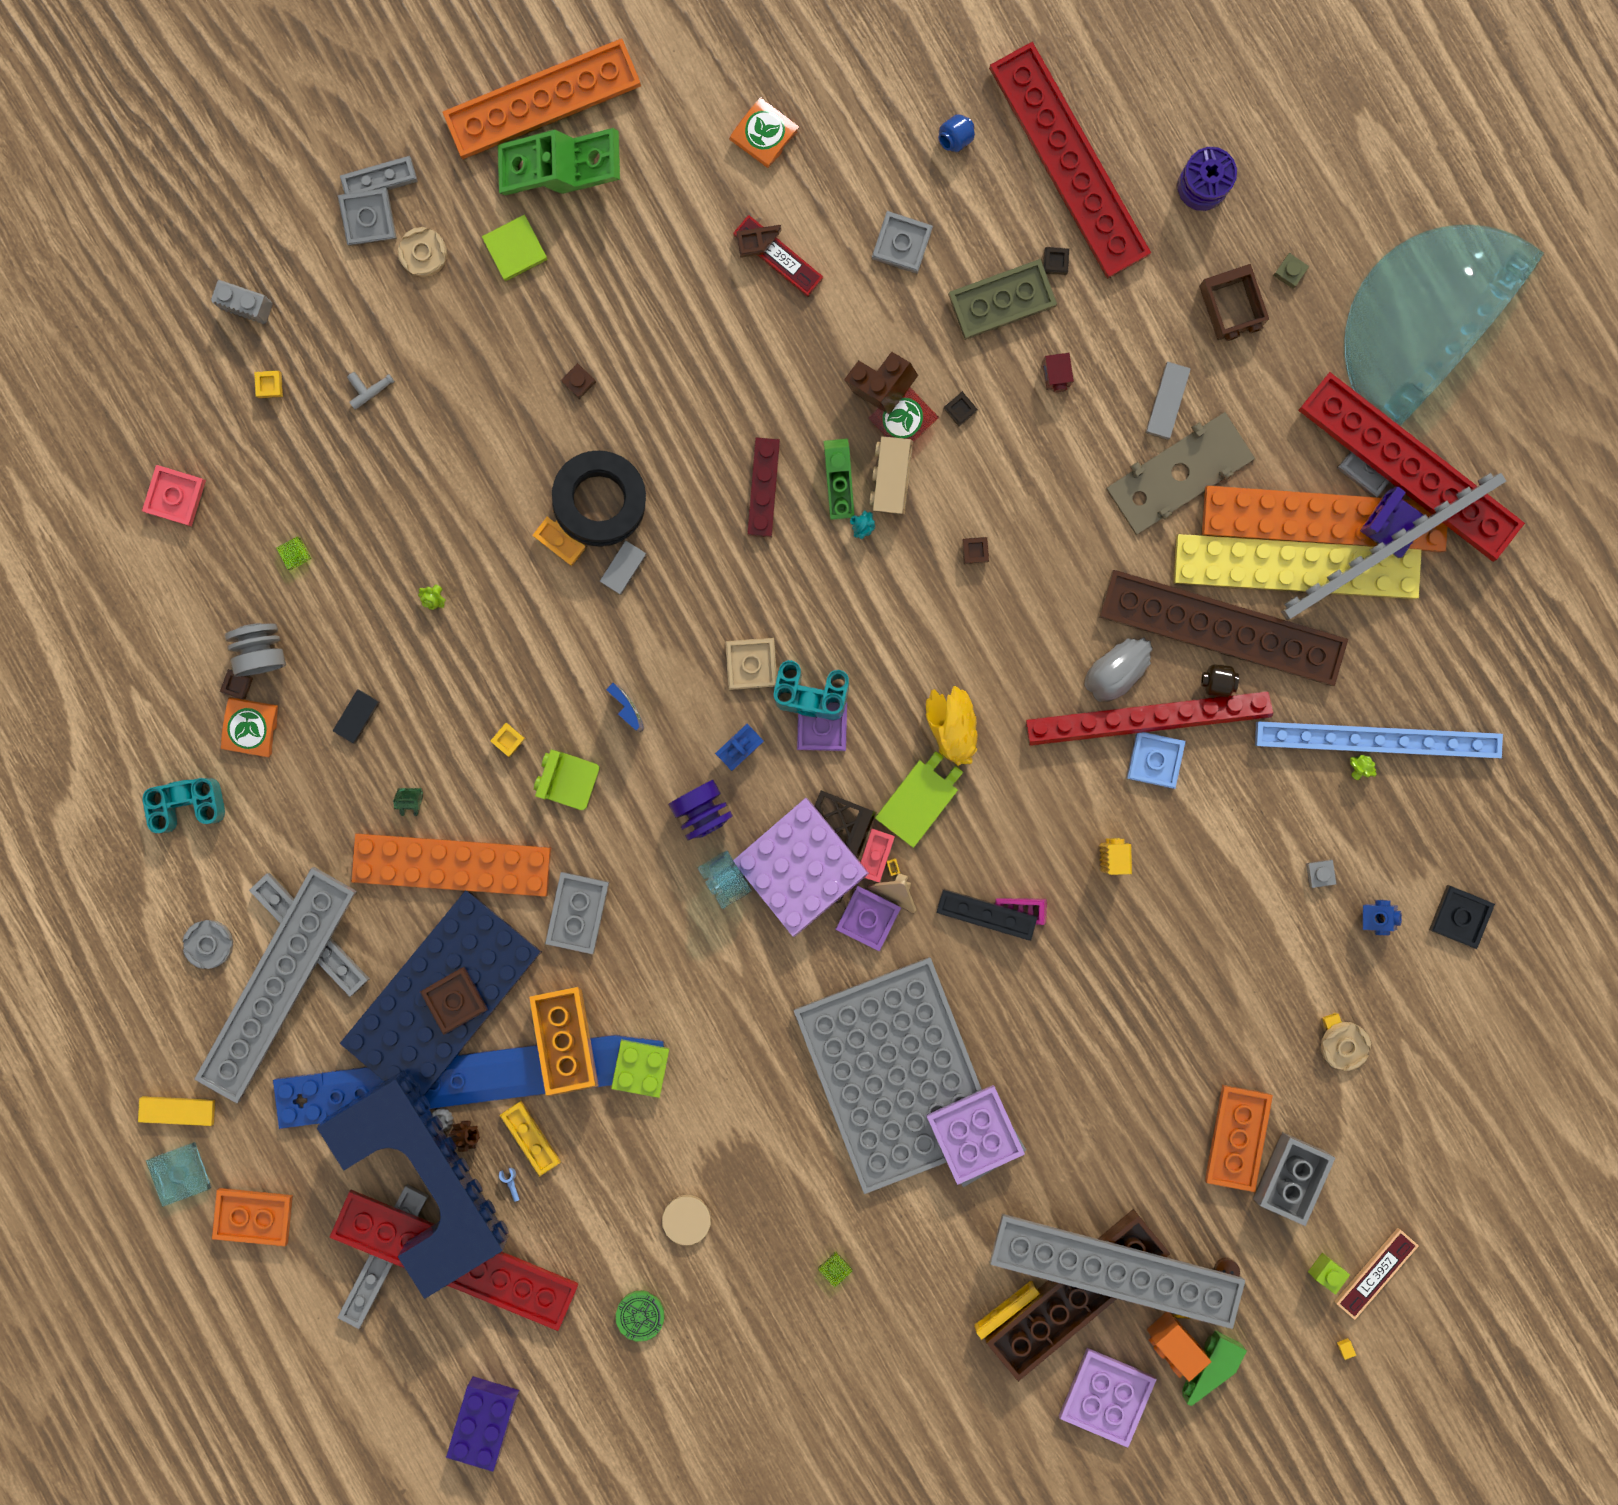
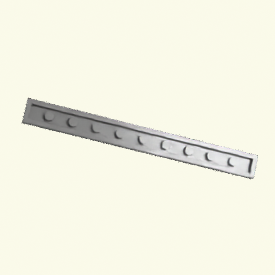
M1491 473L1485 475L1477 481L1479 485L1471 490L1470 487L1463 489L1456 494L1458 499L1449 504L1448 501L1443 502L1434 508L1436 513L1430 517H1427L1425 514L1413 521L1414 527L1408 531L1403 528L1391 536L1393 539L1386 545L1383 542L1377 544L1370 549L1372 554L1364 559L1362 556L1355 558L1348 563L1350 568L1344 572H1341L1340 569L1327 576L1329 581L1322 586L1317 583L1306 590L1308 595L1300 600L1296 596L1285 603L1286 609L1282 610L1281 613L1286 620L1293 618L1505 483L1506 479L1502 473L1494 476Z

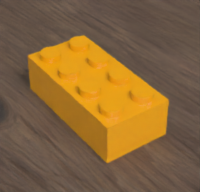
M575 987L530 996L546 1096L598 1087L582 989Z

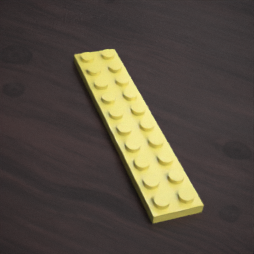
M1178 534L1176 535L1173 584L1306 592L1308 588L1317 583L1322 586L1328 582L1327 576L1339 569L1341 572H1344L1350 568L1348 563L1355 558L1362 556L1364 559L1372 554L1370 549L1374 546ZM1408 549L1402 558H1397L1392 554L1330 594L1417 599L1419 598L1421 549Z

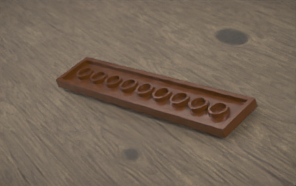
M1117 570L1112 571L1099 614L1100 618L1329 686H1335L1348 643V639Z

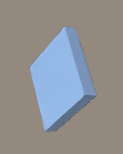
M1145 732L1136 733L1126 779L1176 789L1186 741Z

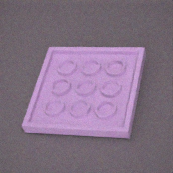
M808 798L801 801L733 860V863L793 937L798 935L869 874Z

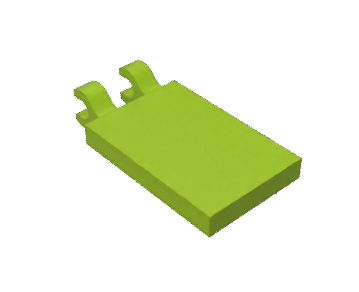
M937 751L933 753L926 764L920 760L916 763L875 817V819L913 848L956 794L958 789L953 784L963 773L956 766L952 768L945 779L933 770L944 758Z

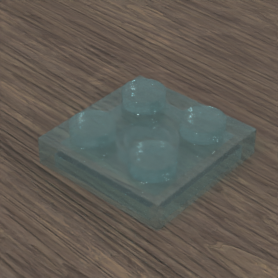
M195 1142L146 1160L162 1207L212 1188Z

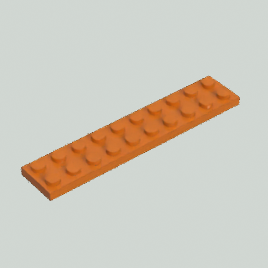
M1207 485L1204 494L1202 535L1376 546L1377 543L1360 532V530L1382 498ZM1402 499L1423 515L1426 514L1427 517L1432 515L1414 500ZM1440 523L1415 539L1408 549L1445 552L1447 526Z

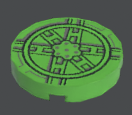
M644 1290L633 1291L627 1294L619 1303L616 1311V1324L620 1332L626 1338L636 1342L647 1341L655 1337L661 1330L665 1319L664 1307L660 1299Z

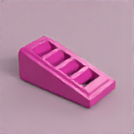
M996 898V904L1001 906L1008 904V908L1014 909V904H1018V911L1024 912V905H1028V914L1034 915V905H1038L1036 925L1046 924L1047 899Z

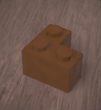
M891 351L877 371L858 360L844 381L854 394L890 415L916 380L918 374L909 361Z

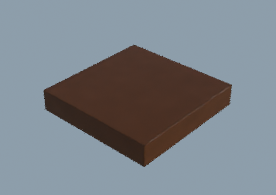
M465 967L458 969L420 991L443 1035L488 1010Z

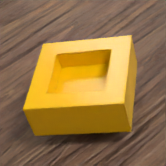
M280 371L254 372L255 394L257 398L283 397L282 373Z
M505 723L490 742L508 757H511L526 738L511 725Z

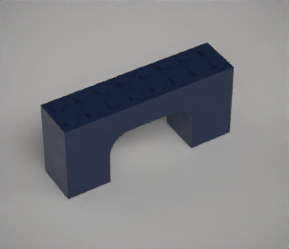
M403 1070L327 1116L317 1127V1130L343 1171L375 1151L384 1148L401 1151L413 1164L439 1207L440 1221L408 1240L400 1251L398 1258L423 1298L426 1299L502 1252L508 1239L507 1234L509 1231L506 1224L502 1220L499 1221L495 1216L496 1210L489 1199L485 1200L481 1193L483 1189L476 1178L472 1179L468 1172L470 1169L465 1159L459 1158L455 1152L456 1145L454 1141L443 1133L442 1122L437 1116L433 1117L428 1109L430 1104L423 1094L420 1096L415 1088L417 1083L414 1077Z

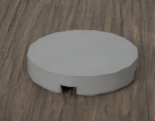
M205 920L197 922L188 928L183 937L184 955L191 964L198 968L210 969L222 965L228 960L233 950L232 934L225 925L218 921Z

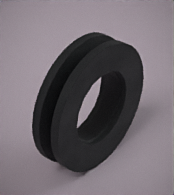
M588 451L571 458L557 473L552 487L554 515L560 527L574 540L589 546L603 547L614 545L628 538L642 521L646 503L645 485L638 470L624 457L608 451ZM601 476L609 478L619 485L623 491L624 504L616 516L609 520L595 521L580 514L574 504V494L581 482L588 478Z

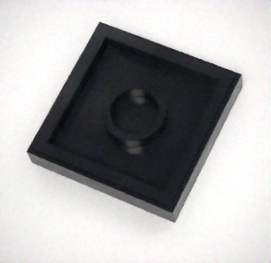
M1447 885L1429 930L1477 949L1495 904Z

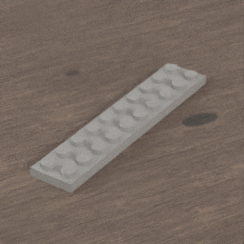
M315 867L310 869L194 1080L235 1103L241 1101L354 898L356 890Z
M1005 1214L1001 1216L989 1261L990 1265L1230 1329L1234 1327L1245 1284V1279L1242 1277Z

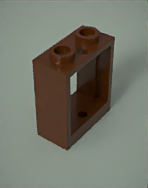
M1251 264L1206 278L1199 285L1217 340L1225 338L1226 341H1231L1240 337L1242 332L1249 331V334L1258 332L1263 329V325L1269 320ZM1243 282L1255 319L1225 329L1212 291Z

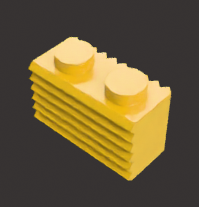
M1105 838V843L1099 845L1101 847L1099 850L1101 854L1099 856L1102 862L1100 864L1102 867L1100 871L1109 875L1132 874L1131 844L1125 843V840L1120 838Z

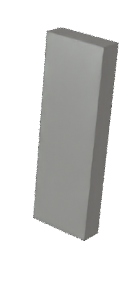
M410 156L340 175L345 194L382 188L391 190L418 182Z
M1171 362L1166 363L1145 433L1167 440L1170 439L1191 368Z

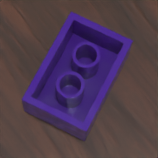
M473 1376L466 1388L446 1458L494 1472L499 1461L519 1390Z

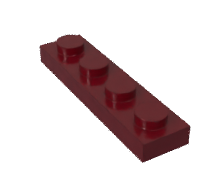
M755 438L748 536L772 537L780 439Z

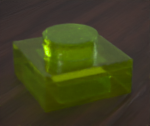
M298 536L276 548L288 570H292L311 559L301 538Z

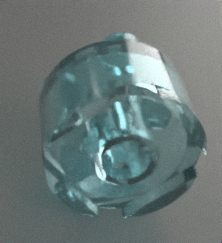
M728 850L697 867L704 880L709 878L705 883L712 894H718L715 898L722 909H725L752 891L739 868L733 862V858Z

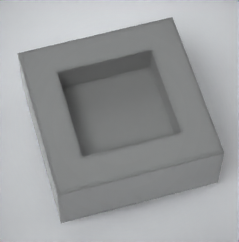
M1333 860L1306 863L1309 887L1315 888L1336 884Z

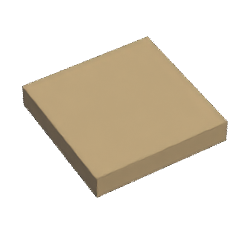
M774 638L725 641L729 690L775 687L777 671Z

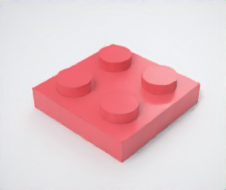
M156 465L142 512L192 527L206 480Z

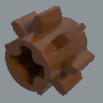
M461 1121V1123L453 1124V1129L448 1135L454 1141L456 1147H458V1152H467L468 1149H475V1144L480 1139L478 1126H471L470 1121Z

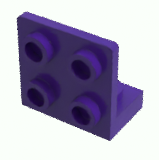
M1395 487L1386 492L1360 532L1377 544L1383 542L1386 545L1393 540L1391 536L1403 528L1408 531L1414 527L1412 522L1423 516V514L1402 500L1406 492L1399 487ZM1413 541L1393 553V555L1397 558H1402Z

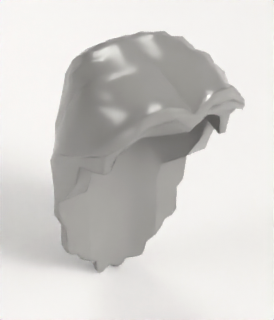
M1128 638L1123 643L1116 645L1093 663L1085 677L1084 685L1086 689L1093 692L1095 699L1099 702L1112 701L1126 694L1137 680L1144 675L1145 670L1151 664V641H1147L1145 638L1140 640Z

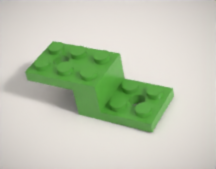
M610 128L572 138L557 130H551L499 144V193L506 196L544 186L564 194L620 180L619 131ZM599 153V160L596 164H594V159L597 157ZM522 160H523V166H522V168L518 171V165H519V164L522 162Z

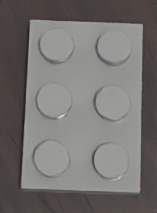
M561 872L545 944L594 954L610 882Z

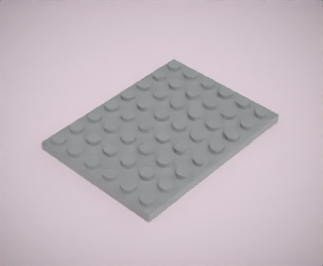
M931 957L794 1009L796 1019L864 1194L947 1163L926 1115L982 1089Z

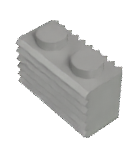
M221 280L217 281L211 298L212 303L219 309L231 314L234 313L240 317L243 316L249 320L252 319L258 323L261 322L262 324L267 322L273 302L263 294Z

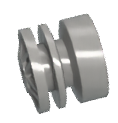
M249 624L225 633L224 636L227 642H236L228 645V651L240 652L241 654L230 660L234 676L261 674L286 666L283 649L270 648L271 645L280 641V636H268L278 631L277 624Z

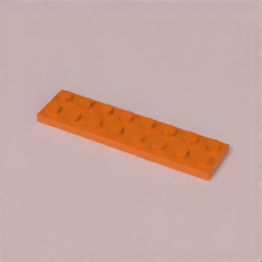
M621 38L447 109L442 113L463 160L641 87V82Z
M356 833L351 882L548 896L551 847Z

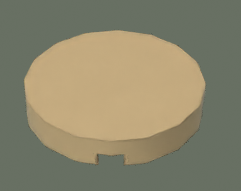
M419 227L411 229L402 237V241L398 246V257L405 270L412 275L422 278L433 276L446 263L447 247L437 232L429 228Z
M1341 1022L1333 1025L1325 1032L1321 1040L1323 1058L1333 1068L1342 1069L1343 1071H1350L1360 1067L1367 1060L1369 1049L1371 1050L1369 1035L1359 1025L1352 1022Z
M681 1195L673 1199L666 1206L662 1216V1225L666 1235L673 1242L680 1245H693L700 1242L707 1235L711 1225V1213L707 1205L704 1204L705 1202L693 1195Z

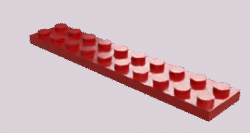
M1033 41L990 64L989 69L1106 278L1108 279L1150 256V249Z
M1331 372L1326 375L1298 410L1394 486L1404 490L1407 496L1432 515L1436 513L1434 508L1445 501H1448L1450 504L1458 499L1456 494L1463 489L1470 487L1472 490L1477 487L1476 484ZM1488 494L1442 522L1492 562L1499 558L1525 524V522Z
M350 1190L329 1238L404 1268L398 1258L404 1244L433 1226L434 1223ZM500 1252L447 1286L559 1331L578 1283L507 1253Z

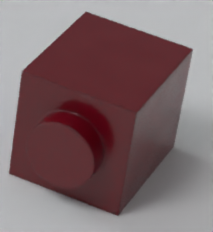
M1070 352L1045 356L1042 364L1046 390L1053 389V392L1068 390V387L1074 382Z

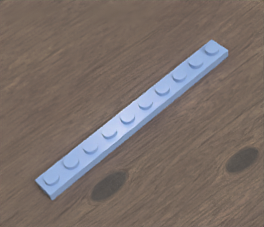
M1256 722L1255 746L1502 758L1503 734Z

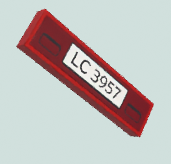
M748 215L734 231L733 236L737 238L736 231L761 228L763 226ZM778 238L774 240L765 254L757 255L807 297L823 280V276Z

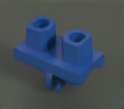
M747 723L715 754L733 771L764 741Z

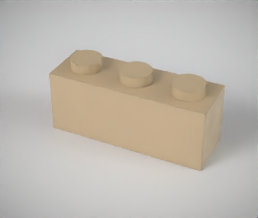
M881 436V442H877L875 456L879 457L878 467L874 466L873 481H876L875 491H871L870 506H873V511L905 514L913 447L911 439Z

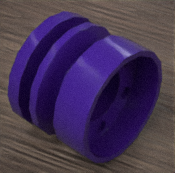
M1219 147L1199 149L1190 157L1178 178L1177 190L1180 199L1186 206L1198 211H1207L1217 207L1225 199L1237 179V167L1234 159L1227 151ZM1211 173L1213 176L1209 178L1207 174Z
M714 780L697 787L668 804L675 818L687 815L689 820L681 826L682 830L691 825L693 826L694 831L685 835L688 841L708 835L722 827L729 818L733 817L731 811L722 816L718 812V810L727 806L726 802L714 805L713 800L721 794Z

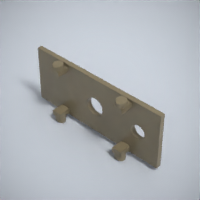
M1226 412L1204 426L1198 422L1191 427L1194 431L1193 433L1143 465H1140L1139 462L1131 465L1132 472L1106 488L1136 535L1162 518L1165 520L1173 515V511L1203 493L1207 485L1214 486L1223 479H1229L1234 475L1235 471L1255 459ZM1176 464L1185 465L1188 469V477L1183 481L1175 480L1171 474L1172 468ZM1142 492L1145 495L1146 501L1143 505H1136L1133 502L1134 493Z

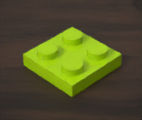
M621 1039L611 1089L660 1098L669 1048Z

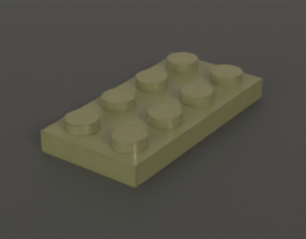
M1041 259L948 293L965 340L1057 306Z

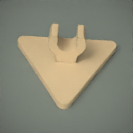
M898 874L895 881L868 885L867 888L896 905L911 913L916 911L909 891L911 883L906 882L908 879L907 875Z

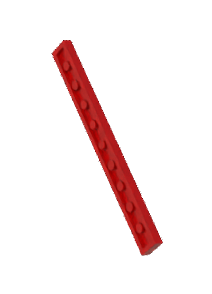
M1267 691L1233 695L1227 698L1216 697L1026 720L1029 746L1271 718L1273 716V709L1269 692Z

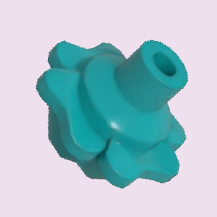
M863 511L860 516L854 515L851 517L850 524L853 525L852 529L855 538L863 539L865 536H869L875 529L872 512Z

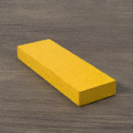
M147 1096L139 1098L138 1122L214 1125L215 1100Z
M519 1101L499 1115L539 1177L560 1164L561 1161L522 1101Z
M1029 1281L974 1324L980 1339H984L1039 1296L1040 1293L1036 1285Z

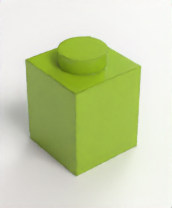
M1324 1253L1320 1254L1308 1271L1316 1281L1335 1295L1350 1276L1345 1269Z

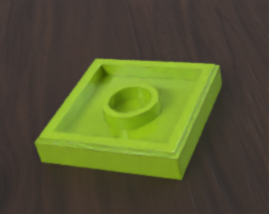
M525 214L481 236L505 282L548 260Z

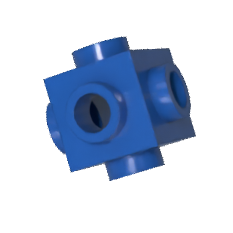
M1375 900V904L1363 905V930H1375V935H1390V931H1395L1397 926H1401L1402 913L1398 911V905H1391V900ZM1381 914L1384 915L1385 921L1381 919Z

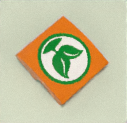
M760 98L737 125L729 140L769 168L781 155L783 147L797 133L799 126Z
M232 697L228 698L222 728L221 749L269 757L272 754L273 731L277 728L278 706Z

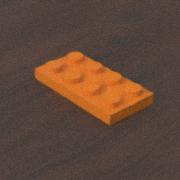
M1222 1085L1205 1176L1206 1183L1255 1192L1272 1103V1094Z

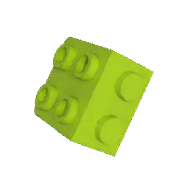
M553 749L550 750V753H545L541 765L544 767L542 777H537L533 790H536L535 796L579 810H585L600 770L599 765Z

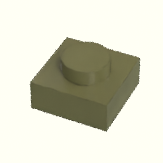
M1289 253L1273 276L1294 289L1309 266Z

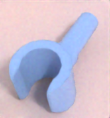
M509 1168L511 1177L506 1179L502 1170L499 1172L500 1180L507 1183L513 1201L520 1200L514 1183L516 1171L513 1168Z

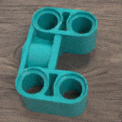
M787 660L780 665L774 688V700L780 710L829 720H837L843 716L849 693V678L844 671L834 670L829 673L825 689L821 690L801 686L802 674L797 662ZM788 670L797 672L794 678H786L784 674ZM836 679H841L845 682L840 688L832 686V682ZM783 693L792 695L791 699L787 702L780 701L779 697ZM831 702H836L840 705L836 711H829L826 707Z
M213 778L171 782L167 785L151 787L144 792L142 798L147 826L154 833H169L176 828L177 815L175 808L193 804L195 816L203 824L219 823L225 816L221 787L219 782ZM204 783H207L210 787L207 795L202 792ZM157 792L161 794V802L159 804L154 800ZM209 807H212L214 810L212 819H209L206 814ZM161 816L166 820L164 828L159 826V818Z

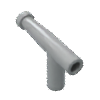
M355 372L349 374L347 378L359 394L350 401V404L356 410L390 383H394V379L388 374L384 379L367 389Z

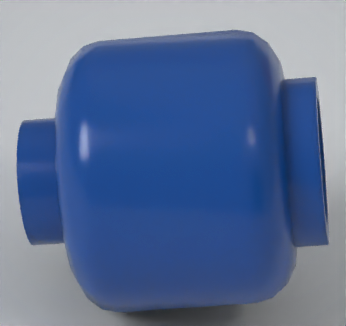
M961 114L952 116L939 128L938 139L941 146L947 151L959 152L974 140V124L971 119Z

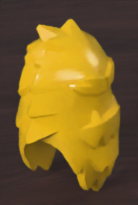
M953 686L951 695L947 696L946 701L943 694L939 695L935 689L931 690L930 696L926 700V718L932 734L938 743L940 754L949 761L954 762L957 766L972 764V756L977 751L978 734L976 731V716L969 695L966 691Z

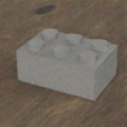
M1282 1132L1253 1200L1261 1207L1306 1226L1335 1157L1320 1148Z

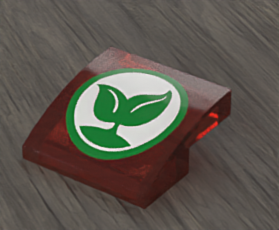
M910 387L890 415L878 408L868 419L886 437L911 439L914 443L940 417Z

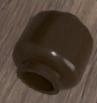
M1214 664L1208 668L1207 672L1202 673L1201 686L1205 687L1206 693L1209 696L1227 698L1233 692H1237L1239 674L1235 673L1233 667Z

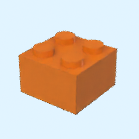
M1165 1312L1147 1328L1151 1336L1148 1340L1154 1346V1350L1162 1359H1166L1170 1364V1368L1179 1378L1184 1376L1190 1382L1211 1363L1202 1347L1172 1313Z

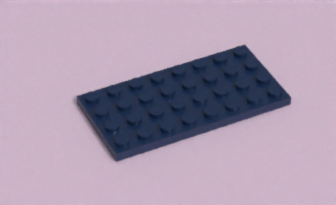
M465 890L339 1044L383 1081L390 1079L403 1070L407 1074L410 1073L417 1083L415 1088L420 1096L422 1094L425 1096L542 951L472 893ZM465 967L488 1010L443 1035L420 991L458 969Z

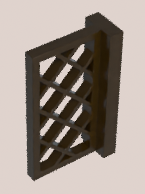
M821 790L814 807L825 820L827 817L839 813L844 826L834 831L846 830L849 837L846 846L858 859L877 812ZM824 797L833 800L837 810L824 815L821 808ZM838 802L846 806L840 808ZM850 807L859 810L856 820L847 824L841 811ZM853 825V828H852L851 833H850L848 827H850V826ZM843 896L836 903H841Z

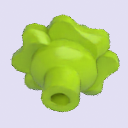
M434 585L433 588H419L418 597L421 598L420 601L424 607L434 610L438 607L444 608L446 600L440 595L442 588L439 585Z
M1361 755L1350 758V764L1354 768L1351 776L1354 779L1360 780L1362 776L1369 778L1370 776L1375 777L1377 775L1375 762L1372 761L1370 756Z

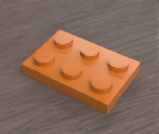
M219 1188L216 1192L212 1239L286 1246L289 1238L293 1195Z

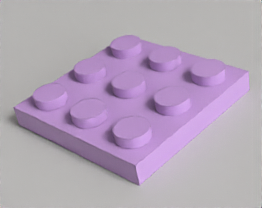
M994 1085L926 1115L957 1185L1025 1155Z
M1087 1348L1062 1406L1059 1418L1128 1448L1157 1379L1151 1374Z

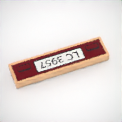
M1397 1228L1334 1302L1355 1320L1419 1245Z

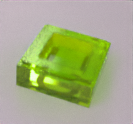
M836 1251L818 1267L821 1274L834 1288L853 1271Z

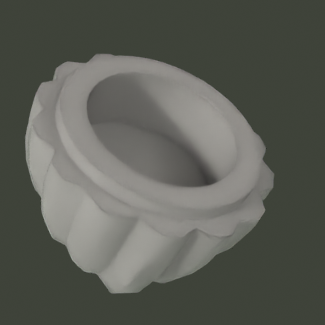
M442 1108L433 1112V1117L437 1116L443 1124L442 1131H447V1129L451 1128L453 1116L448 1109Z

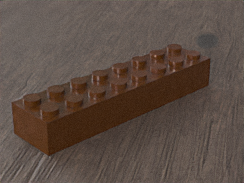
M1134 1209L1098 1238L1099 1240L1163 1257L1170 1255L1167 1248ZM1048 1280L1038 1288L1039 1296L985 1337L986 1344L1019 1382L1117 1300V1298Z

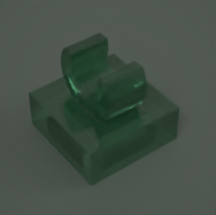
M398 788L393 800L394 809H399L401 816L405 815L406 809H412L414 816H417L423 799L422 788Z

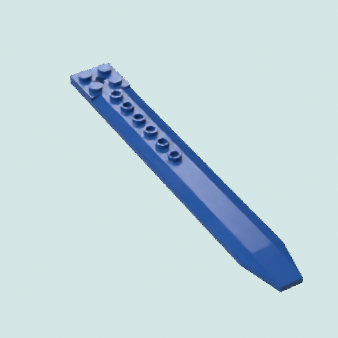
M619 1035L590 1038L598 1087L610 1086L613 1083L621 1039L664 1047V1041ZM532 1045L457 1055L425 1094L430 1104L428 1109L545 1094L538 1046ZM368 1067L276 1078L273 1080L279 1129L320 1124L327 1116L385 1081ZM298 1094H302L303 1098H307V1102L304 1103L303 1107L296 1103Z

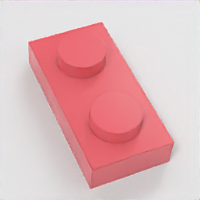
M871 828L860 861L869 872L865 878L880 883L895 836Z

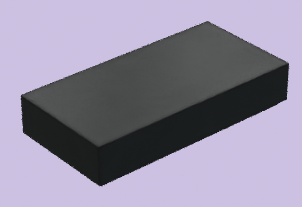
M357 689L334 727L333 732L356 744L380 701Z

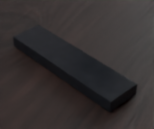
M947 889L942 891L936 912L1029 941L1032 940L1038 916Z

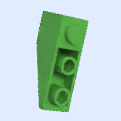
M848 439L823 441L830 520L851 518L854 516Z
M1216 1330L1212 1336L1210 1335L1207 1338L1204 1349L1211 1363L1190 1382L1187 1380L1184 1383L1182 1396L1188 1405H1194L1237 1372L1247 1352L1240 1342Z

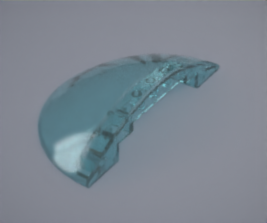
M1452 225L1436 228L1418 234L1396 246L1366 276L1354 297L1349 311L1344 347L1346 368L1352 389L1401 426L1495 321L1534 270L1544 252L1514 234L1479 225Z

